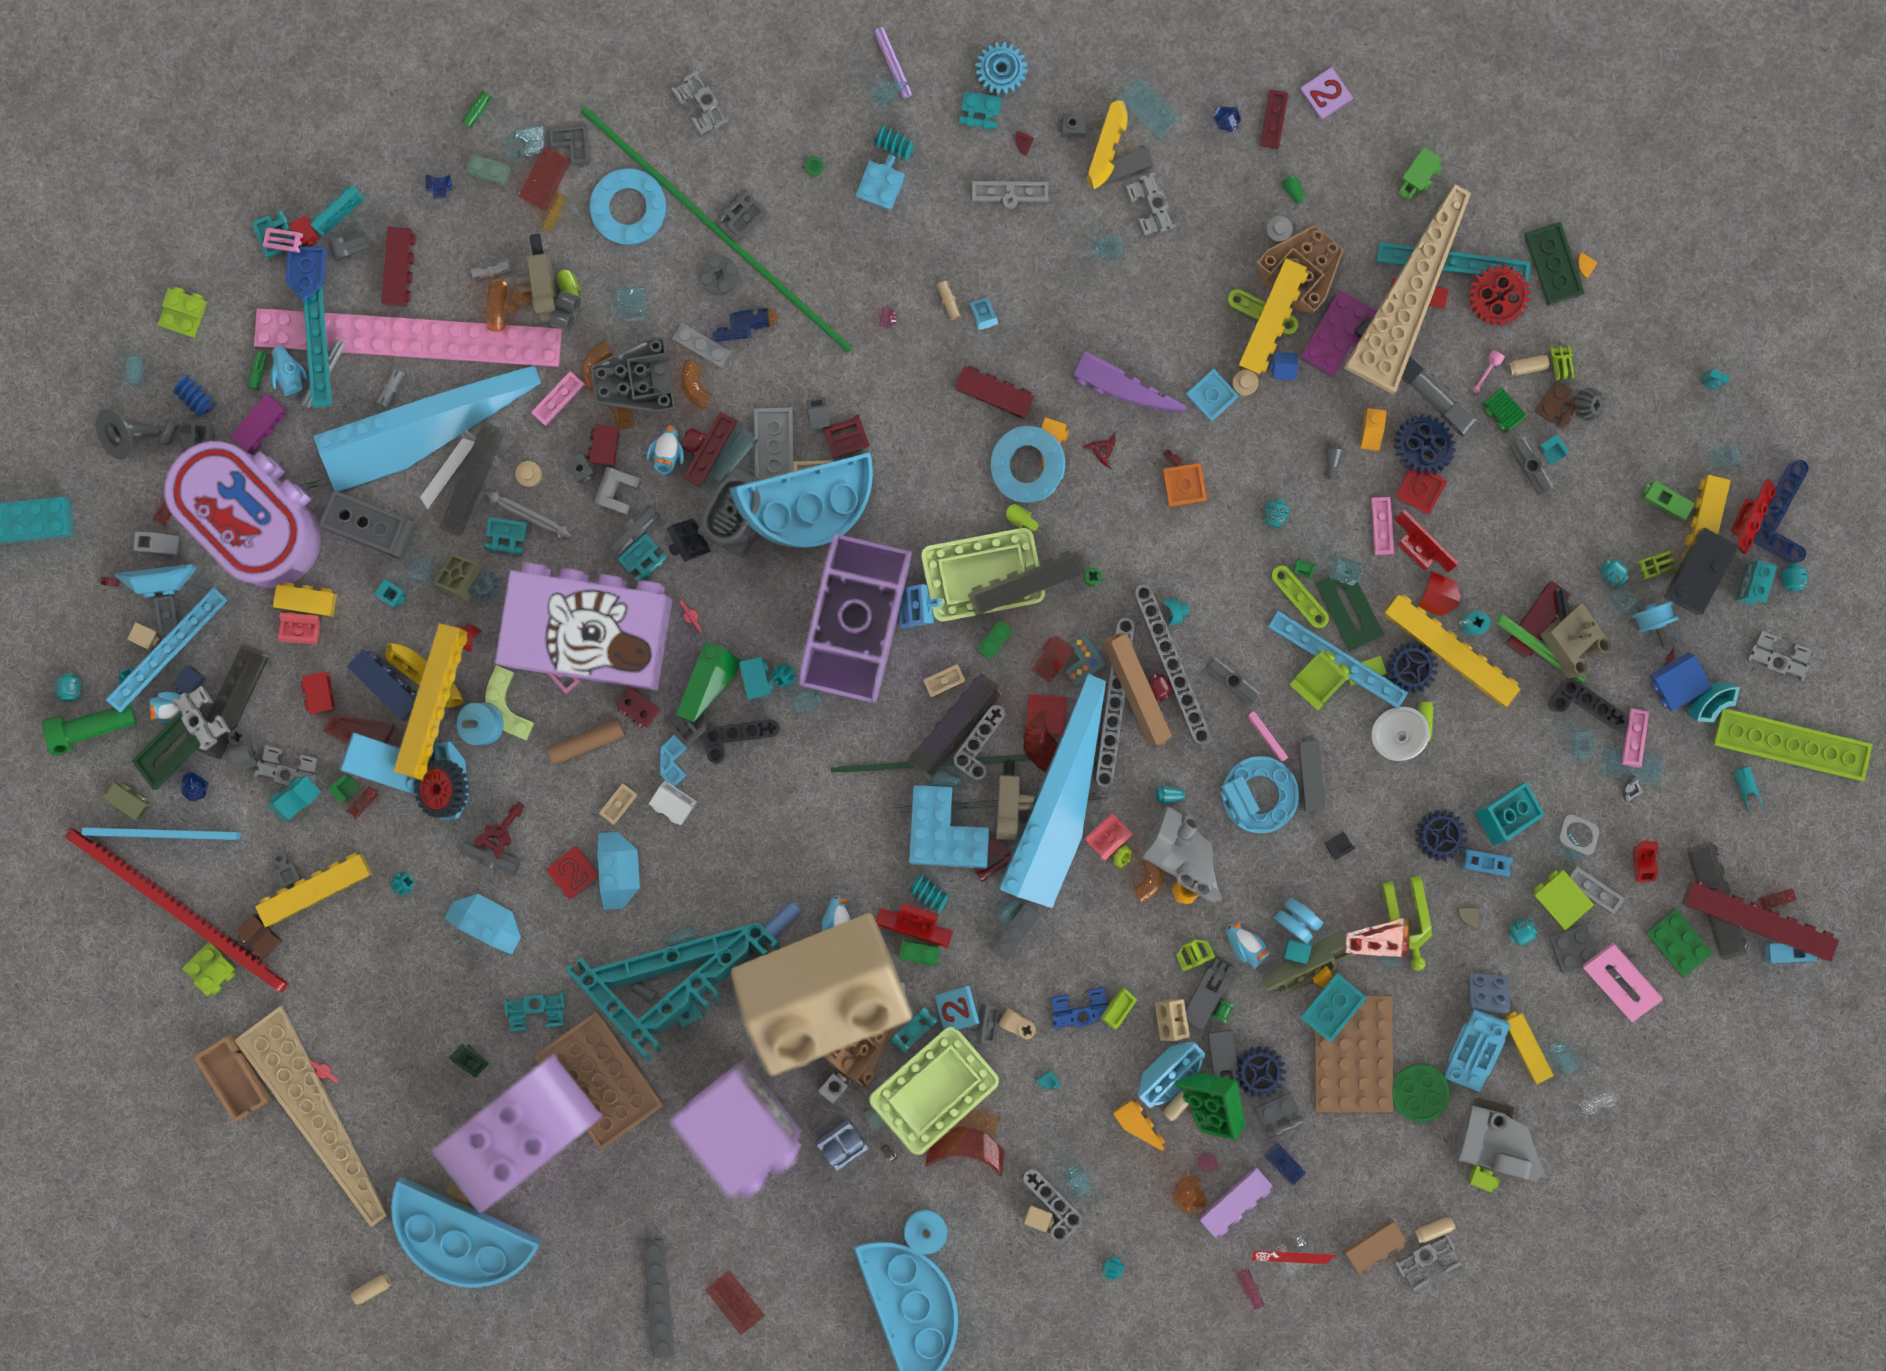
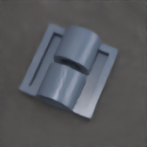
M1469 973L1467 1004L1470 1005V1010L1509 1013L1508 976Z
M848 1119L816 1141L817 1146L821 1149L828 1162L837 1171L869 1149Z

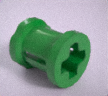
M1298 558L1293 574L1298 573L1307 576L1311 580L1316 563L1310 564Z
M1089 568L1084 574V581L1089 586L1097 585L1102 578V574L1097 568ZM1095 572L1097 574V581H1090L1088 573L1093 574Z
M1219 999V1006L1216 1012L1212 1014V1017L1228 1023V1016L1232 1008H1235V1005Z

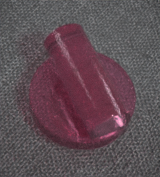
M882 307L879 326L891 328L897 321V315L893 309Z
M1203 1153L1198 1158V1166L1202 1171L1211 1172L1217 1169L1218 1162L1213 1154Z

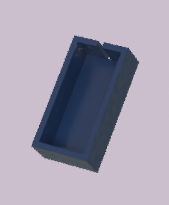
M362 650L346 667L401 720L409 721L417 692L410 691L408 689L410 685L403 678L396 677L394 675L396 672L388 664H382L380 662L382 658L376 652Z

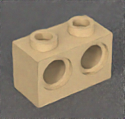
M1167 999L1155 1002L1160 1041H1177L1189 1038L1184 999Z

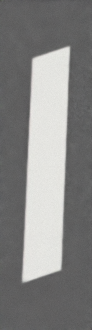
M462 438L420 497L427 509L476 442Z

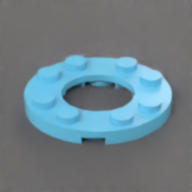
M620 169L607 174L598 182L591 195L590 214L594 225L605 238L621 245H635L645 242L658 232L666 215V199L660 185L647 173L637 169ZM626 188L635 189L640 192L647 204L646 213L643 218L631 225L620 224L614 220L609 209L610 201L614 194Z
M1021 426L1007 432L997 442L991 457V473L996 486L1005 496L1018 502L1033 503L1049 497L1056 490L1065 472V455L1059 441L1048 431L1035 426ZM1031 445L1042 453L1044 470L1037 480L1031 483H1023L1013 476L1010 469V460L1018 448Z
M1251 757L1239 762L1229 771L1223 785L1239 776H1243L1245 782L1252 777L1264 776L1276 784L1279 792L1278 802L1272 810L1263 814L1254 813L1240 821L1237 818H1232L1228 810L1231 808L1228 801L1224 802L1222 799L1226 814L1238 827L1253 833H1269L1281 828L1293 817L1299 802V788L1293 773L1283 763L1270 757Z

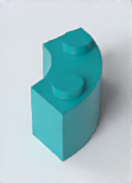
M1729 681L1711 684V689L1692 700L1686 715L1697 721L1715 722L1717 715L1723 709L1729 706H1736L1740 687Z
M296 776L280 793L276 791L269 798L271 801L267 806L281 821H288L301 809L309 806L321 791L307 776L301 778Z

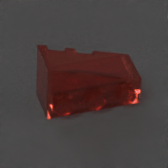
M332 714L323 731L346 744H349L352 733L387 743L396 725L388 722Z
M1400 918L1392 922L1348 933L1346 953L1409 957L1411 919Z

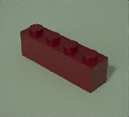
M387 227L381 303L387 306L407 307L408 302H411L412 293L409 291V283L413 282V272H410L411 264H414L415 261L412 245H416V234H413L414 232L411 228Z
M963 367L955 386L956 391L1025 420L1034 399L1031 391L1021 388V390L1013 388L1014 384L1008 381L999 382L996 380L997 377L988 373L986 375L978 373L979 370L975 367Z
M1553 581L1548 582L1519 623L1521 628L1541 641L1543 639L1540 634L1559 617L1557 615L1558 606L1555 591L1563 588ZM1566 591L1567 598H1569L1571 594ZM1513 635L1505 643V645L1522 657L1532 656L1535 652Z

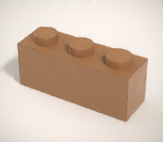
M1391 1219L1343 1250L1354 1269L1358 1273H1364L1371 1269V1265L1376 1261L1381 1262L1388 1257L1387 1254L1394 1250L1396 1252L1402 1249L1407 1241Z

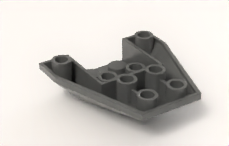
M664 337L645 339L591 366L596 404L654 413L675 410V396Z

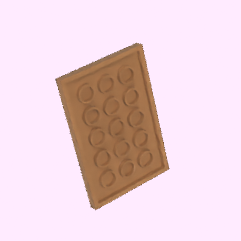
M1366 996L1367 999L1331 1043L1315 1030V1112H1393L1392 996Z
M598 1011L534 1056L539 1065H541L555 1054L557 1056L556 1059L599 1113L603 1114L600 1119L586 1129L600 1151L664 1106L661 1099Z

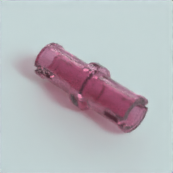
M1249 1269L1242 1270L1237 1275L1244 1286L1243 1291L1245 1295H1248L1253 1309H1260L1265 1303L1258 1291L1259 1287L1254 1283Z

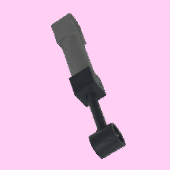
M1366 317L1354 330L1359 339H1361L1372 321L1370 317ZM1410 356L1401 379L1407 385L1410 384L1423 396L1457 434L1465 437L1477 424V420L1458 401L1454 402L1423 372L1424 369Z

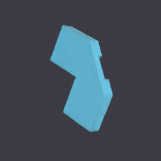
M675 734L660 747V775L674 787L687 776L674 762L687 749Z

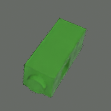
M1653 481L1650 484L1647 483L1641 492L1644 494L1642 500L1680 522L1687 519L1695 503L1657 481Z

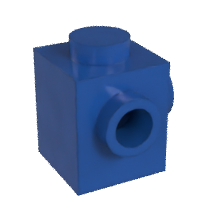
M1274 352L1273 360H1269V372L1273 373V379L1296 380L1298 369L1297 353Z

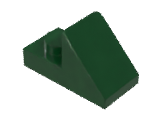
M462 1043L449 1056L453 1063L475 1078L489 1065L469 1044L466 1046Z

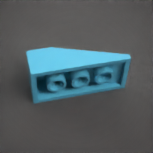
M352 733L340 770L416 794L414 789H417V786L414 785V782L419 779L393 772L400 752L399 747Z

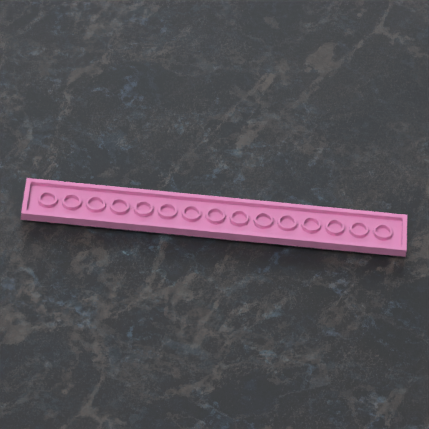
M257 308L254 347L275 348L282 346L285 349L307 351L304 311ZM325 313L328 352H330L336 340H341L346 344L342 353L559 367L562 329Z

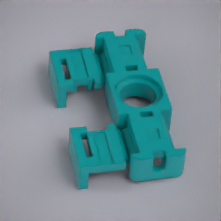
M560 992V995L544 997V994L524 996V999L513 1001L505 999V1015L509 1016V1013L511 1015L509 1017V1032L527 1030L528 1024H525L524 1017H527L525 1014L545 1012V1015H548L546 1027L564 1025L563 1010L560 1009L561 1006L562 1009L565 1008L564 993ZM536 998L539 1000L540 1006L538 1009L530 1007L531 999Z

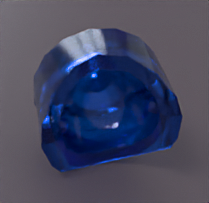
M1219 106L1212 113L1217 127L1227 132L1235 131L1241 121V115L1237 106Z
M429 174L425 176L426 191L433 193L434 199L446 198V192L452 190L451 175L449 174L445 178H434Z
M193 772L187 773L182 779L181 793L189 801H198L207 795L209 783Z

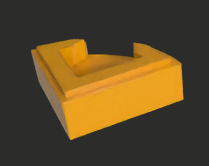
M1582 252L1578 257V267L1581 275L1588 279L1598 262Z
M1325 966L1313 978V981L1324 988L1333 975L1330 969Z

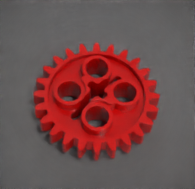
M1498 263L1495 269L1489 265L1488 272L1481 269L1483 275H1475L1478 279L1477 282L1471 281L1474 288H1469L1468 291L1473 293V295L1468 296V299L1473 300V302L1469 306L1476 307L1472 312L1474 314L1479 313L1477 317L1479 320L1485 317V324L1491 320L1492 326H1495L1497 321L1500 326H1503V321L1510 325L1511 318L1517 321V314L1524 315L1521 311L1522 308L1528 309L1524 303L1531 301L1526 297V295L1531 294V291L1525 288L1530 286V284L1523 283L1526 277H1519L1521 275L1520 270L1514 273V266H1511L1508 270L1507 264H1504L1502 269ZM1501 277H1506L1507 279L1504 286H1498V280ZM1485 288L1491 290L1488 297H1482L1481 295ZM1498 291H1500V292L1502 293V294H1501V295H1502V298H1501V299H1499V298L1497 297V292H1498ZM1513 292L1517 293L1516 300L1510 302L1508 296ZM1492 300L1488 305H1485L1487 301ZM1495 304H1500V311L1493 313L1492 307Z

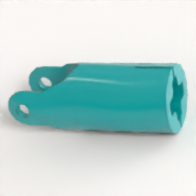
M1750 766L1734 770L1733 773L1747 810L1750 811L1746 797L1749 793L1753 792L1758 796L1760 805L1763 807Z

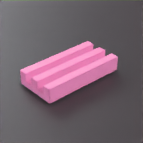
M266 228L263 247L299 253L300 249L298 247L301 245L300 238H303V234ZM270 233L293 236L295 239L271 237ZM269 241H275V242L288 243V244H293V247H292V246H285V245H278V244H271V243H268V242H269Z

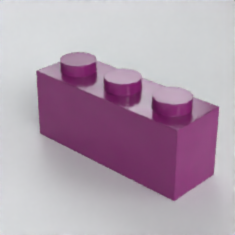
M265 394L229 438L247 453H255L262 445L260 442L265 437H270L274 432L273 427L277 423L280 424L286 418L285 413L288 410L270 395Z

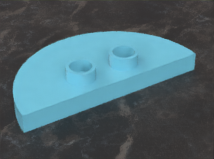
M864 453L729 489L741 516L762 537L786 547L807 548L820 546L832 542L835 534H845L863 513L872 486L871 454ZM756 486L760 493L761 503L758 511L753 516L750 510L754 502L752 491L756 490Z
M400 1177L396 1183L392 1198V1220L397 1238L404 1251L419 1268L442 1282L468 1288L485 1287L500 1283L523 1269L542 1242V1239L484 1213L479 1214L477 1210L406 1178Z
M870 1242L852 1247L897 1371H941L952 1353L958 1330L956 1300L944 1274L929 1258L900 1244Z

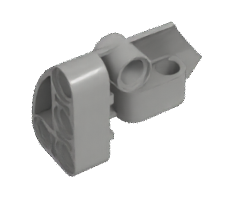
M1166 806L1146 842L1141 857L1177 877L1179 884L1213 903L1221 900L1222 897L1218 890L1214 873L1213 846L1197 831L1200 827L1199 820L1192 815L1182 818L1181 813Z
M1473 1105L1470 1106L1460 1130L1456 1145L1458 1149L1457 1153H1454V1159L1532 1181H1537L1545 1174L1537 1156L1528 1126L1507 1117L1503 1113ZM1496 1116H1500L1502 1119L1500 1126L1494 1125V1118Z

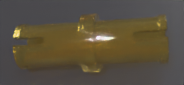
M556 193L551 207H548L546 210L548 213L540 226L545 231L552 232L557 219L562 215V208L568 199L563 194Z

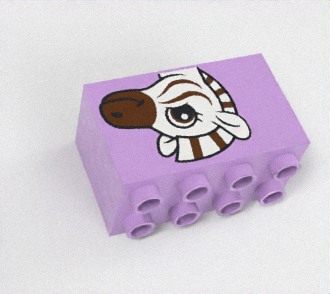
M524 562L521 572L510 570L496 664L509 668L546 673L547 671L552 672L554 675L559 673L566 677H571L570 675L579 679L658 691L672 607V599L664 595L665 587L654 582L638 581L637 590L626 589L627 581H624L623 578L609 575H600L598 584L588 583L589 575L571 569H561L560 578L550 577L551 569H547L546 566Z
M746 1057L688 1101L670 1121L729 1198L738 1192L744 1200L749 1198L764 1185L763 1182L769 1175L770 1167L778 1175L796 1160L795 1157L801 1147L798 1138L802 1130Z

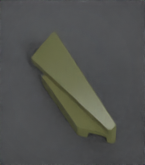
M1340 930L1311 947L1307 964L1289 960L1262 977V981L1267 991L1278 989L1281 993H1288L1312 982L1313 978L1325 966L1331 972L1337 970L1336 961L1351 957L1353 954Z

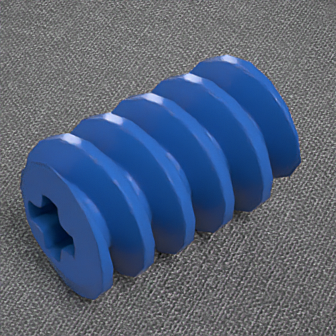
M186 375L176 384L173 393L179 395V399L184 400V404L189 406L191 411H195V416H203L210 412L217 402L209 403L212 397L204 398L206 391L204 390L199 393L198 391L201 386L197 385L194 387L193 385L196 381L194 379L188 381L191 375Z

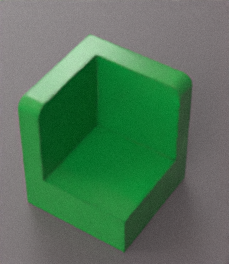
M344 774L328 788L340 803H345L361 789L349 774Z

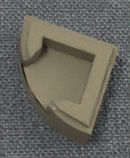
M1457 908L1459 916L1466 924L1479 927L1478 908Z

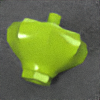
M1126 845L1118 848L1111 854L1113 856V863L1118 868L1127 865L1131 860L1132 850Z

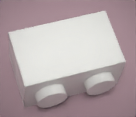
M664 781L649 805L656 812L666 815L671 822L682 825L697 801L667 781Z

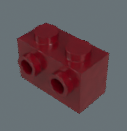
M595 424V428L591 429L590 439L593 440L592 447L588 448L587 458L590 459L592 464L615 467L620 436L619 427Z
M631 686L626 689L615 704L619 707L617 711L625 717L630 715L634 718L632 722L640 728L643 726L648 728L661 711L660 708Z

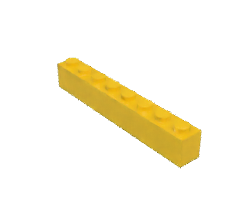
M1397 595L1382 613L1420 644L1425 645L1428 650H1431L1433 654L1503 708L1510 704L1520 691L1517 681L1502 675L1503 671L1495 665L1493 667L1487 663L1488 659L1480 653L1476 655L1471 651L1473 648L1469 644L1458 641L1456 639L1458 636L1452 631H1445L1438 620L1435 618L1431 620L1426 616L1427 612L1419 606L1417 608L1411 604L1412 601L1407 596Z
M439 623L393 772L423 780L427 772L429 757L433 753L435 738L439 733V724L444 717V708L450 697L451 685L456 677L455 672L461 661L462 649L467 642L468 632L457 627Z

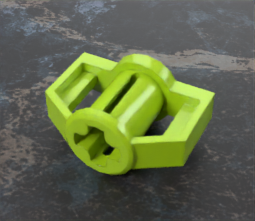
M1199 939L1183 944L1176 955L1183 971L1216 957L1209 941ZM1197 942L1203 944L1208 956L1203 957ZM1183 948H1185L1191 960V963L1188 965L1181 952Z

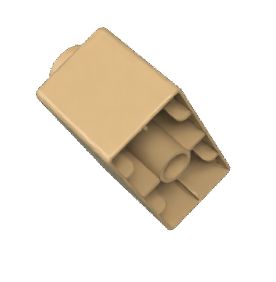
M870 913L734 967L731 970V977L744 1025L767 1073L771 1076L804 1065L813 1059L867 1037L878 1035L884 1030L910 1020L912 1017L894 962L874 916Z

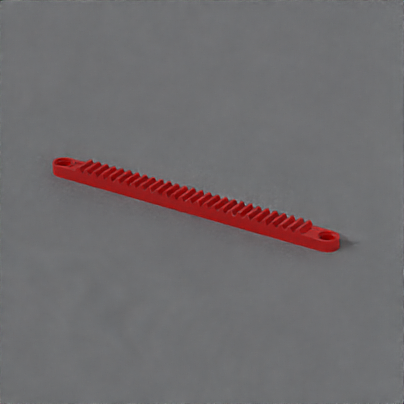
M70 828L66 833L65 837L70 842L281 993L287 988L289 984L268 969V963L262 964L261 958L255 959L256 956L254 954L249 955L250 950H243V945L237 946V941H231V936L224 937V931L218 932L219 928H212L213 923H206V918L200 919L199 913L193 914V909L187 910L188 905H181V900L175 901V896H169L168 891L162 892L163 887H156V882L150 883V878H144V874L138 873V869H131V864L125 865L126 861L119 860L120 856L118 855L113 856V851H107L106 846L100 847V842H92L73 828Z

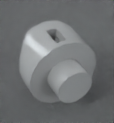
M1277 216L1269 221L1266 227V234L1273 243L1279 244L1289 239L1293 227L1287 218Z

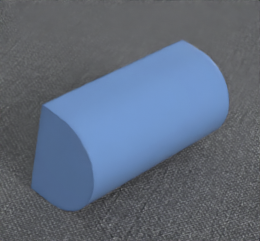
M791 900L765 925V929L773 938H776L803 911Z

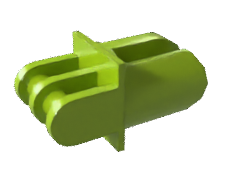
M569 270L558 272L557 283L560 290L579 296L577 291L581 290L574 274Z
M1567 345L1566 348L1558 346L1557 349L1550 347L1551 365L1554 368L1556 381L1560 380V376L1562 380H1567L1568 375L1569 379H1574L1573 354L1571 353L1570 345Z
M1016 504L1008 507L1006 517L1012 524L1020 529L1024 526L1031 532H1035L1038 529V523L1029 517L1032 512Z
M1671 550L1637 562L1641 567L1640 572H1643V580L1677 568L1675 564L1661 570L1659 569V566L1675 561L1674 557L1658 563L1656 561L1658 558L1671 554ZM1649 560L1651 566L1647 567L1645 561ZM1652 568L1654 574L1650 575L1648 569Z

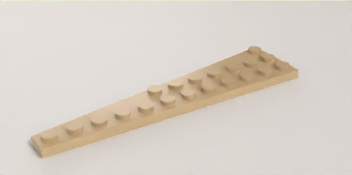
M1456 184L1450 188L1346 362L1344 369L1391 394L1396 392L1471 195L1470 192Z
M279 1006L234 1041L370 1227L386 1217L388 1213L314 1067L311 1065V1061L283 1006Z

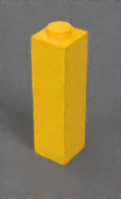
M1512 1011L1506 1014L1504 1021L1509 1022L1511 1025L1508 1034L1532 1082L1539 1084L1553 1077L1554 1075L1523 1013Z

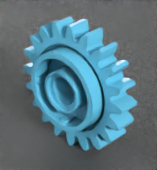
M996 42L995 48L988 45L989 52L983 49L982 54L984 57H977V60L981 63L975 64V68L980 69L976 71V76H981L978 79V83L985 82L983 89L990 87V94L997 90V96L1000 95L1001 91L1006 96L1008 89L1014 93V86L1021 88L1019 81L1025 82L1026 78L1023 75H1026L1028 70L1023 69L1027 67V62H1022L1025 59V55L1018 56L1020 49L1013 51V44L1007 48L1006 42L1003 43L1002 47L999 46L998 42ZM999 65H1003L1007 70L1001 73L996 68Z

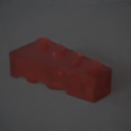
M1058 636L1054 638L1049 637L1041 649L1044 653L1031 670L1048 683H1051L1075 650L1074 647Z

